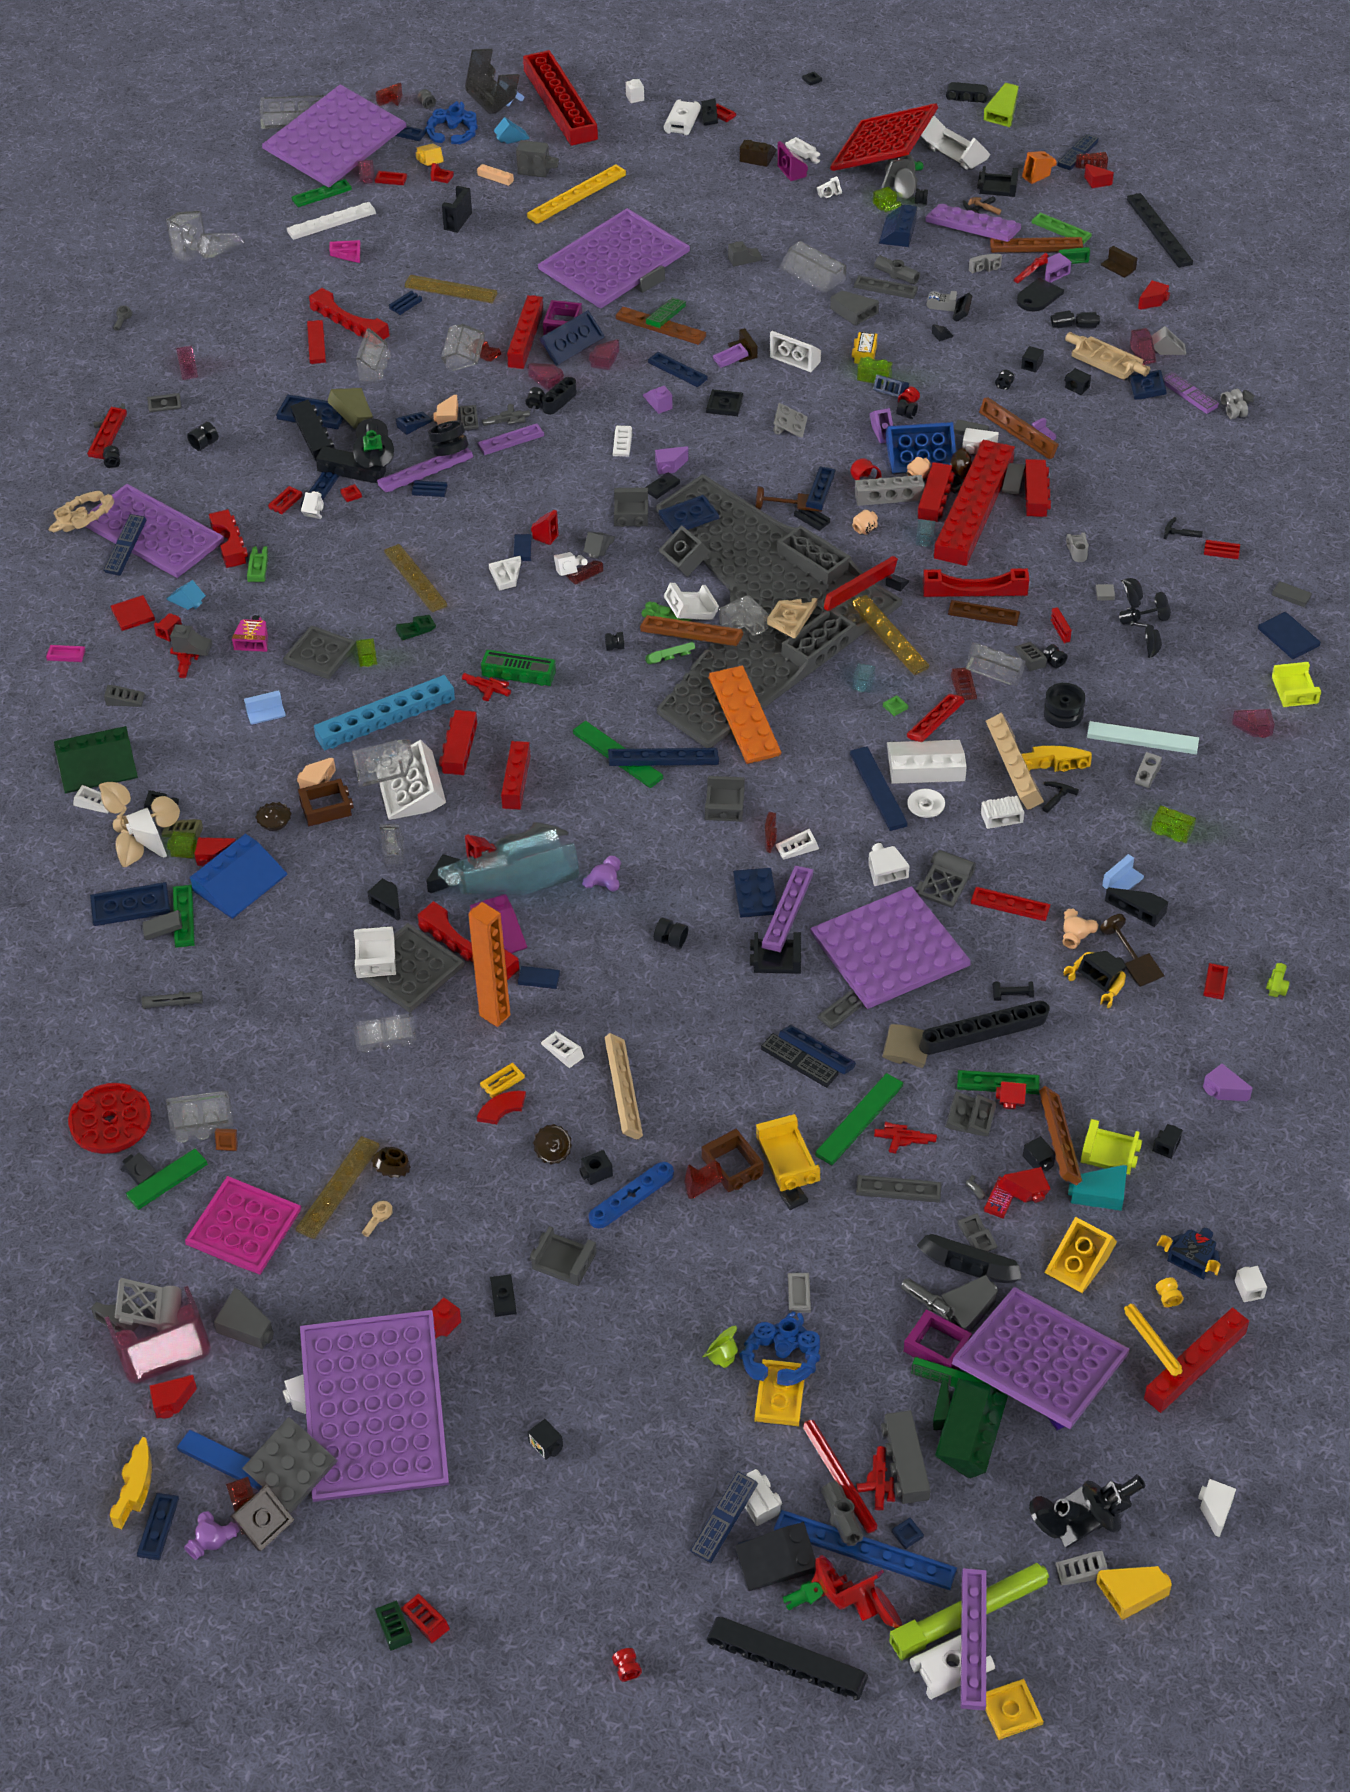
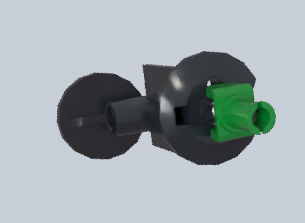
M369 418L363 420L356 428L357 439L353 445L354 458L360 466L366 469L374 467L384 468L394 457V446L392 440L388 437L387 425L379 419Z

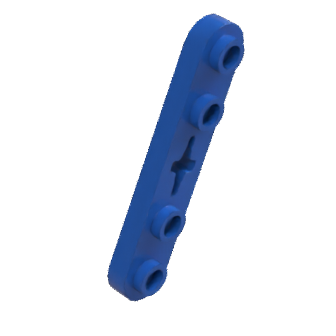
M667 1162L657 1163L596 1206L589 1213V1223L591 1226L598 1229L606 1227L668 1183L674 1176L673 1166ZM628 1192L631 1194L635 1193V1197H628Z

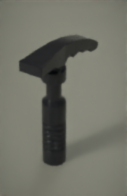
M992 196L987 200L983 201L982 203H987L990 205L993 202H995L996 199L994 196ZM963 200V205L967 211L972 210L975 213H979V209L983 208L979 205L970 207Z
M1176 517L1171 519L1165 527L1164 539H1167L1168 534H1181L1182 536L1202 538L1203 531L1171 528L1173 523L1176 522Z
M1045 781V786L1056 787L1061 790L1042 810L1048 813L1061 800L1062 796H1065L1067 793L1077 796L1079 789L1058 782Z

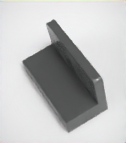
M661 265L641 277L640 284L634 288L643 293L664 281L665 267Z

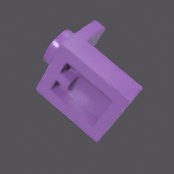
M1045 418L1032 423V427L1052 440L1056 439V434L1046 427Z

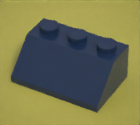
M901 205L888 214L879 244L909 247L916 224L917 206Z

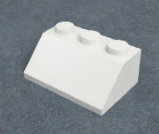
M770 332L771 358L812 372L821 362L820 349L780 333Z

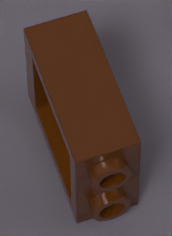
M341 779L298 789L299 800L308 827L352 816L353 801L352 798L347 797L349 796L347 785L343 786ZM340 793L342 803L312 810L309 800Z
M737 1128L701 1147L703 1161L728 1193L741 1189L744 1184L752 1180L756 1181L764 1174V1162ZM737 1148L751 1167L729 1178L715 1159Z

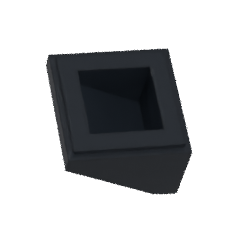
M932 325V334L939 341L953 337L946 327Z
M893 574L886 577L885 586L901 592L909 583V580Z

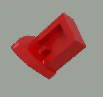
M432 163L431 181L449 183L454 176V171L440 169L438 164Z

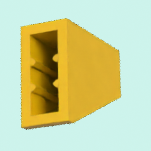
M1158 1566L1101 1570L1098 1572L1096 1579L1097 1585L1122 1620L1169 1596L1172 1586L1169 1576L1163 1573Z

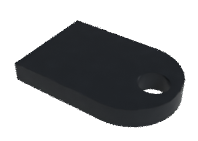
M1038 278L1018 293L1017 304L1026 311H1040L1063 295L1064 289Z

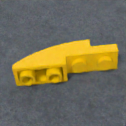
M1066 746L1032 747L1031 753L1021 754L1029 771L1038 768L1046 769L1052 766L1055 772H1065L1077 768L1084 769L1090 767L1092 759L1091 752Z
M142 1437L140 1442L134 1446L129 1463H126L122 1469L125 1485L121 1489L117 1504H114L110 1511L113 1527L119 1529L123 1528L132 1510L141 1512L149 1491L152 1461L150 1448L145 1437Z

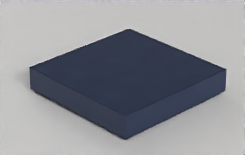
M1161 370L1151 371L1146 377L1141 374L1129 376L1134 400L1167 394Z

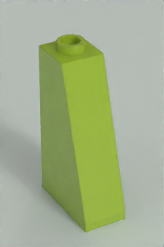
M1005 82L984 108L983 120L1011 127L1019 86Z

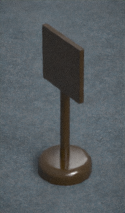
M1123 914L1113 915L1100 926L1101 932L1105 935L1116 933L1134 959L1125 963L1139 987L1165 977L1150 953L1139 958L1120 931L1126 923V918Z

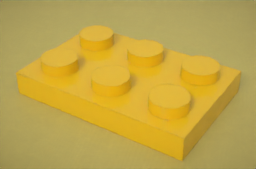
M762 1359V1364L768 1367V1376L764 1381L759 1380L755 1422L799 1426L805 1379L790 1386L777 1384V1373L782 1369L797 1370L801 1367L802 1363Z

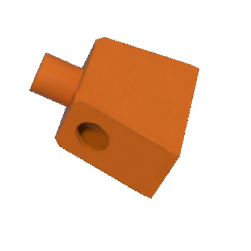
M1044 151L1028 152L1022 178L1033 184L1050 176L1052 167L1056 166V159Z

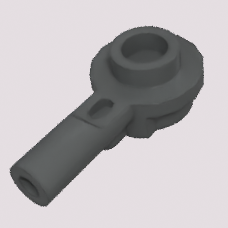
M123 305L117 309L116 315L118 319L113 329L119 331L124 320L132 316V311L128 306Z

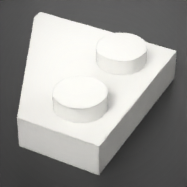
M520 556L489 564V570L499 591L516 587L521 566Z

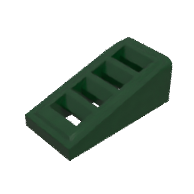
M942 1380L933 1417L934 1431L943 1430L949 1411L950 1398L947 1380Z
M397 1600L375 1609L390 1651L412 1643L409 1628ZM395 1608V1612L385 1616L382 1615V1612ZM398 1616V1619L385 1623V1620ZM399 1623L401 1624L398 1627L388 1630V1628L391 1626H394ZM403 1630V1633L391 1637V1634Z

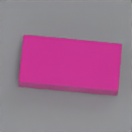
M50 645L46 656L47 661L82 662L85 646Z

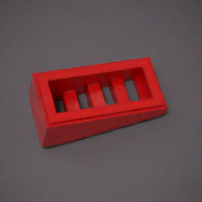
M419 1593L401 1607V1611L431 1643L450 1630L446 1619ZM418 1605H422L415 1613L411 1612ZM426 1610L428 1611L425 1615L418 1619V1617L421 1614H423ZM433 1617L434 1619L425 1626L424 1623Z

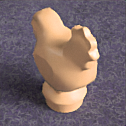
M1067 909L1064 912L1065 921L1063 929L1065 934L1062 942L1064 946L1070 949H1075L1080 944L1081 939L1086 938L1090 933H1095L1099 927L1095 920H1085L1078 917V911H1075V909Z

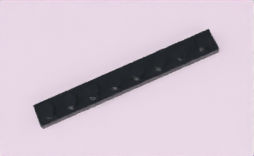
M1141 193L1127 196L1129 204L1178 268L1193 265L1192 258Z

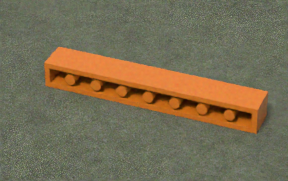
M481 902L472 908L468 914L479 1015L498 1027L510 1016L501 913Z

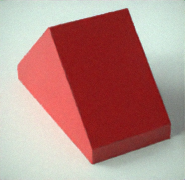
M1086 164L1084 177L1091 188L1112 185L1114 172Z

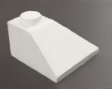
M148 808L127 815L129 823L125 825L129 835L134 834L137 842L159 856L167 857Z

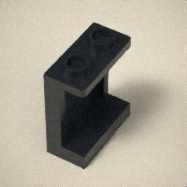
M983 166L982 171H979L977 189H980L979 194L1015 197L1019 168H1013L1012 175L986 173V166Z
M456 186V200L453 204L446 202L442 204L444 230L458 233L472 214L470 188Z
M754 932V939H750V951H754V954H750V966H754V973L801 974V932H793V940L786 939L781 952L762 948L763 939H759L758 932Z

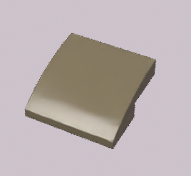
M891 1024L882 1057L898 1064L905 1061L916 1067L923 1068L926 1063L927 1054L921 1052L919 1044L924 1030L905 1025Z

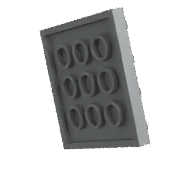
M407 923L394 934L396 975L365 977L361 979L411 1013L464 967V961Z

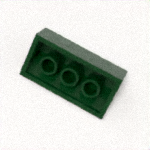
M962 1379L958 1380L935 1456L967 1478L971 1479L986 1473L1008 1396L989 1384Z

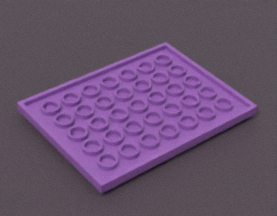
M339 85L265 141L262 147L323 185L331 187L406 127V122L346 87Z
M626 208L539 263L538 269L601 309L640 284V278L661 265L666 267L688 253L690 246Z
M433 1310L300 1326L307 1432L338 1460L313 1488V1502L449 1485Z

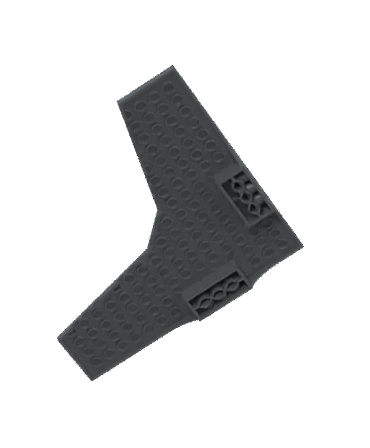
M702 474L656 505V511L659 514V510L704 495L718 512L719 519L694 527L688 531L699 539L711 552L703 562L730 591V621L727 623V627L743 629L744 635L737 646L711 642L709 649H706L696 660L690 672L683 676L680 684H677L674 687V691L668 694L657 707V714L704 747L711 748L729 735L732 730L709 680V673L743 665L763 709L902 605V599L876 583L830 611H826L824 609L826 594L863 574L851 560V556L801 525L795 528L780 523ZM812 598H817L816 608L796 638H792L767 624L768 616L779 601L801 599L802 603L812 602Z

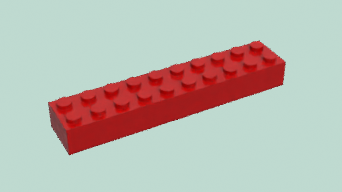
M547 50L524 55V72L570 146L598 140L597 123L551 51Z
M989 440L982 441L937 538L934 559L967 566L1004 484L1009 463L1014 461L1015 446Z

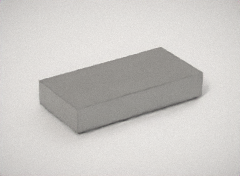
M788 1273L789 1313L792 1311L795 1313H811L809 1273Z

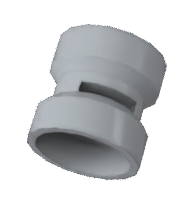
M1237 388L1231 390V392L1222 393L1220 397L1221 403L1223 405L1228 403L1237 404L1239 401H1243L1242 392Z
M1239 401L1237 404H1227L1226 412L1230 420L1236 419L1238 416L1246 417L1248 415V407L1245 401Z

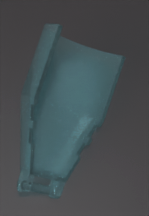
M556 828L500 844L497 846V850L490 853L488 850L482 852V856L474 859L471 856L441 867L438 870V875L445 879L448 886L458 885L462 894L526 895L578 879L579 866L574 843L561 846Z

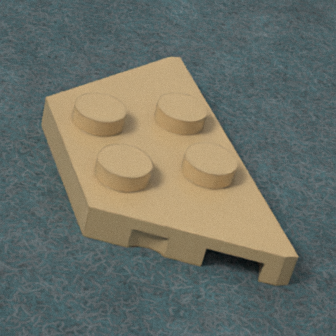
M812 598V602L802 603L801 599L779 601L768 616L767 624L792 638H796L816 608L817 598Z

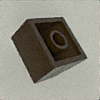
M744 140L740 146V162L768 167L777 149L770 144Z

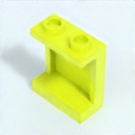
M1309 662L1274 666L1272 679L1283 707L1319 703L1321 690L1320 687H1314L1309 674Z
M1091 1119L1082 1150L1081 1163L1105 1169L1127 1165L1126 1174L1130 1175L1131 1168H1136L1138 1160L1135 1152H1140L1142 1140L1139 1139L1140 1132L1136 1131L1135 1136L1131 1137L1099 1129V1121Z

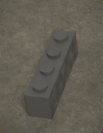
M912 1411L885 1414L884 1423H881V1432L883 1437H887L888 1443H885L886 1453L888 1457H892L893 1463H890L891 1475L897 1478V1483H895L896 1496H901L902 1504L927 1501L930 1499V1486Z

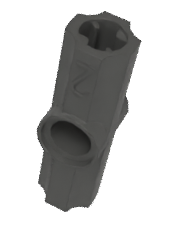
M879 255L875 261L874 267L890 274L893 279H902L915 285L920 278V272L904 266V261L890 260Z
M837 1481L829 1482L826 1486H823L821 1492L831 1513L830 1523L838 1529L843 1543H846L847 1546H855L858 1542L862 1541L863 1533L853 1513L854 1504L851 1500L847 1499L842 1486Z

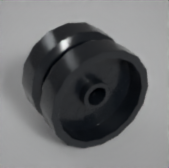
M448 421L438 424L428 431L430 441L434 442L432 444L434 455L446 456L455 454L469 446L467 436L463 435L465 432L463 422Z
M1063 682L1049 687L1046 692L1044 705L1046 721L1058 728H1071L1078 725L1082 721L1084 714V691L1077 685Z

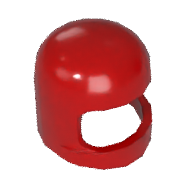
M865 458L856 460L850 469L854 480H860L862 476H869L873 468L877 470L875 479L882 477L880 469Z

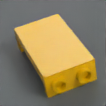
M795 1114L756 1124L757 1140L781 1192L820 1181V1167L815 1165L798 1129V1119Z

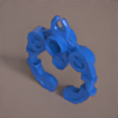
M456 101L446 110L441 108L434 110L433 115L427 120L425 131L432 141L443 143L445 140L442 133H435L434 127L437 126V123L442 124L447 121L448 127L455 129L463 121V124L468 126L469 130L463 135L451 136V144L465 143L476 135L475 130L478 129L476 113L466 111L464 103L460 102L459 104Z
M792 1311L777 1324L761 1322L755 1326L754 1332L744 1342V1350L740 1351L739 1354L740 1358L743 1359V1366L751 1378L764 1381L768 1376V1367L754 1362L755 1355L752 1351L757 1350L759 1345L767 1346L772 1343L775 1344V1353L779 1358L788 1357L794 1349L799 1347L800 1351L805 1354V1359L808 1360L807 1363L803 1362L797 1370H779L777 1373V1384L785 1386L794 1385L806 1379L811 1373H815L816 1362L820 1360V1336L814 1331H807L802 1326L804 1323L802 1313L799 1312L797 1314L799 1320L792 1318L796 1315Z

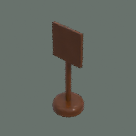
M761 486L757 487L755 507L759 510L763 506V501L797 504V509L822 512V510L806 507L809 494L798 493L797 500L765 497L764 488Z

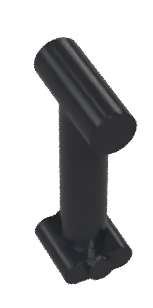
M995 981L992 983L994 1001H1001V995L1029 994V998H1034V985L1032 981L1028 982V986L1000 987V982Z

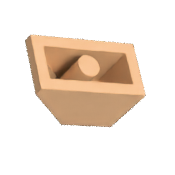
M453 395L437 405V412H434V422H437L438 425L448 421H457L458 398L457 395Z
M334 758L306 765L297 778L300 789L329 782L336 771Z

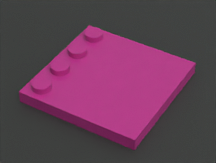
M227 1176L185 1239V1243L192 1248L233 1265L261 1274L300 1213L301 1206Z

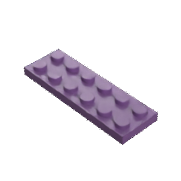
M946 204L937 205L926 216V222L1006 242H1009L1021 230V223H1016L1013 220L1008 221L1000 217L975 213L972 210L967 211L959 207H950Z

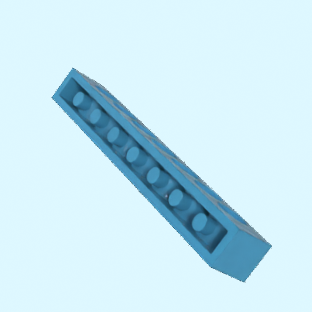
M442 675L314 725L315 737L324 751L330 748L333 749L345 742H351L355 738L366 736L378 729H384L391 724L399 723L424 711L433 710L437 706L450 703L455 700L454 687L447 677Z

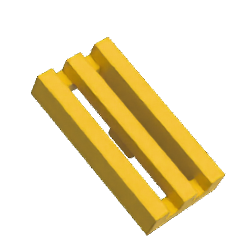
M512 1062L480 1082V1086L485 1089L486 1093H489L491 1098H494L523 1080L525 1075ZM514 1070V1072H512L511 1074L504 1076L508 1072ZM499 1079L498 1082L494 1083V1084L491 1085L490 1087L488 1086L489 1084H491V1083L494 1082L495 1080Z

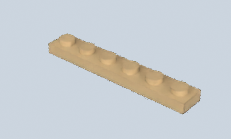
M609 1033L605 1036L621 1130L626 1136L640 1139L643 1133L625 1040Z

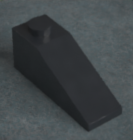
M1111 887L1106 889L1105 902L1153 927L1167 913L1168 901L1153 893Z

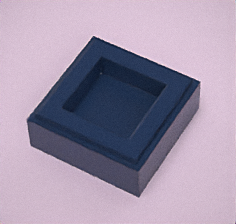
M911 1518L903 1521L891 1531L905 1549L924 1538V1534Z

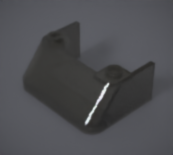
M474 49L471 52L465 83L466 91L489 114H496L517 95L520 75H499L496 82L494 80L496 70L490 64L493 50Z

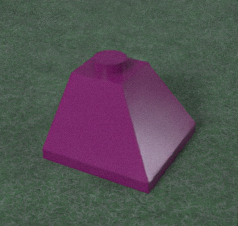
M779 141L777 166L790 181L807 177V164Z

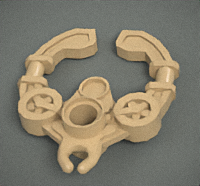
M93 491L76 496L74 500L67 502L64 506L54 511L57 521L49 527V531L54 533L62 529L64 532H68L75 528L80 529L87 526L90 522L99 519L104 513H108L114 504L113 496L109 494L104 496L101 491ZM87 501H101L102 503L98 510L95 512L91 511L89 514L84 506L73 511L75 506L82 505Z

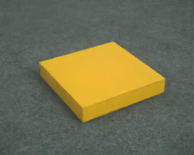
M1024 1679L986 1691L985 1711L998 1740L1043 1725L1044 1721Z

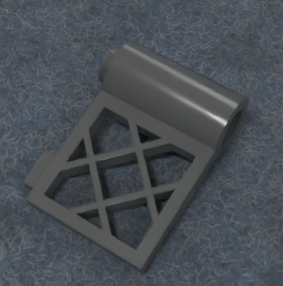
M939 850L933 854L931 859L933 865L924 882H919L916 892H918L920 897L953 908L967 881L973 875L976 863ZM935 872L943 874L944 878L935 881L933 874ZM957 879L962 882L960 885L952 887L950 881ZM946 882L949 888L939 891L937 885ZM933 886L936 890V893L933 894L924 892L926 888ZM952 893L953 899L951 902L944 900L942 895Z

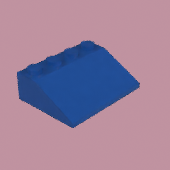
M953 422L887 426L886 444L892 474L906 473L908 471V464L916 457L927 458L931 466L933 462L950 465L952 455L956 452Z
M244 834L190 876L192 889L196 894L233 919L283 879L287 872L259 842Z

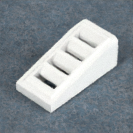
M616 426L613 456L629 457L632 441L631 426Z
M84 785L80 787L74 797V806L109 813L102 803L101 792Z
M810 829L775 844L783 860L819 849ZM783 847H787L789 851L785 853Z
M557 1031L541 1042L547 1050L568 1068L584 1058L581 1047Z

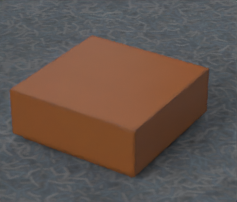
M216 1128V1150L236 1151L238 1147L237 1129Z

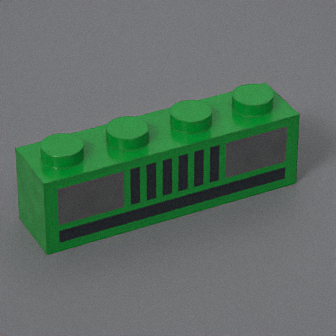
M486 650L481 662L482 676L488 678H500L506 681L513 680L522 683L538 684L540 686H551L556 673V664L554 659Z

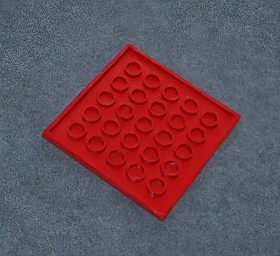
M937 103L861 120L831 164L830 169L836 171L909 155L938 109Z

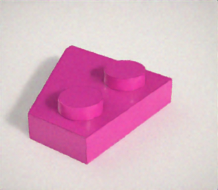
M360 240L330 242V256L360 263Z

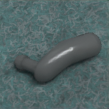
M971 1175L970 1179L966 1181V1186L975 1193L978 1199H983L985 1193L978 1184L973 1182L975 1176Z

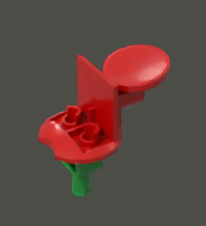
M821 1555L815 1562L816 1572L814 1578L811 1581L804 1582L801 1585V1589L783 1596L784 1603L791 1601V1603L786 1605L789 1611L805 1602L811 1605L821 1596H827L840 1610H844L847 1606L854 1603L862 1621L879 1614L883 1622L888 1626H893L896 1629L903 1625L890 1600L874 1584L875 1579L884 1573L883 1569L855 1583L852 1580L847 1582L846 1574L839 1577L833 1568L834 1565L825 1556Z

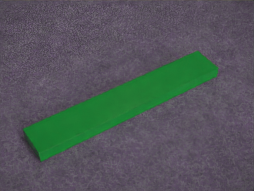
M587 721L573 729L575 736L606 758H608V749H626ZM619 766L649 788H652L663 779V774L651 766Z
M886 1073L817 1149L815 1156L832 1166L903 1087V1082Z

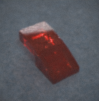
M476 340L466 347L469 352L489 362L501 355L499 348L489 347L488 342L483 340Z
M773 812L768 813L765 823V847L769 853H771L777 840V828H775L776 813Z

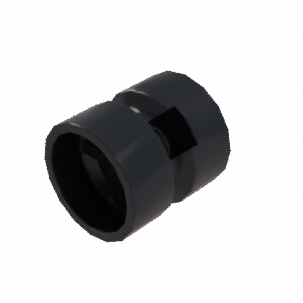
M210 422L201 424L198 428L193 429L187 434L190 445L197 451L203 450L208 444L214 443L219 438L216 428Z
M661 917L655 927L654 941L662 944L668 942L669 946L681 949L687 939L689 927L679 922L674 924L673 920Z

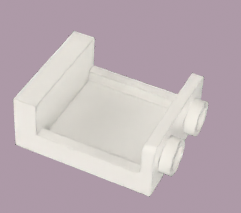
M669 583L664 595L675 616L680 619L711 620L719 608L706 585H702L699 592H681L676 583Z
M393 927L354 930L357 978L396 975Z

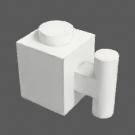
M571 552L554 555L556 571L561 576L576 573L577 565H587L588 563L587 559L582 555L575 557Z

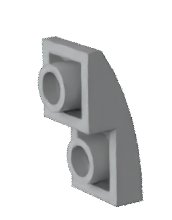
M988 254L971 258L969 261V271L973 274L983 269H986L988 272L997 270L1001 267L1002 255Z

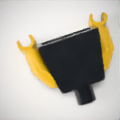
M1108 951L1086 952L1073 963V967L1067 966L1064 968V976L1070 974L1068 976L1069 981L1076 979L1075 972L1078 971L1103 991H1108V994L1102 995L1100 1005L1103 1001H1109L1107 1008L1112 1006L1113 996H1117L1125 984L1126 974L1124 971L1126 965L1121 957H1114Z

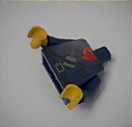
M1202 1228L1200 1233L1191 1229L1185 1234L1181 1233L1171 1238L1161 1235L1157 1246L1164 1247L1165 1252L1169 1250L1168 1262L1203 1280L1208 1271L1218 1276L1221 1267L1220 1255L1215 1250L1217 1243L1211 1239L1213 1232L1210 1229Z

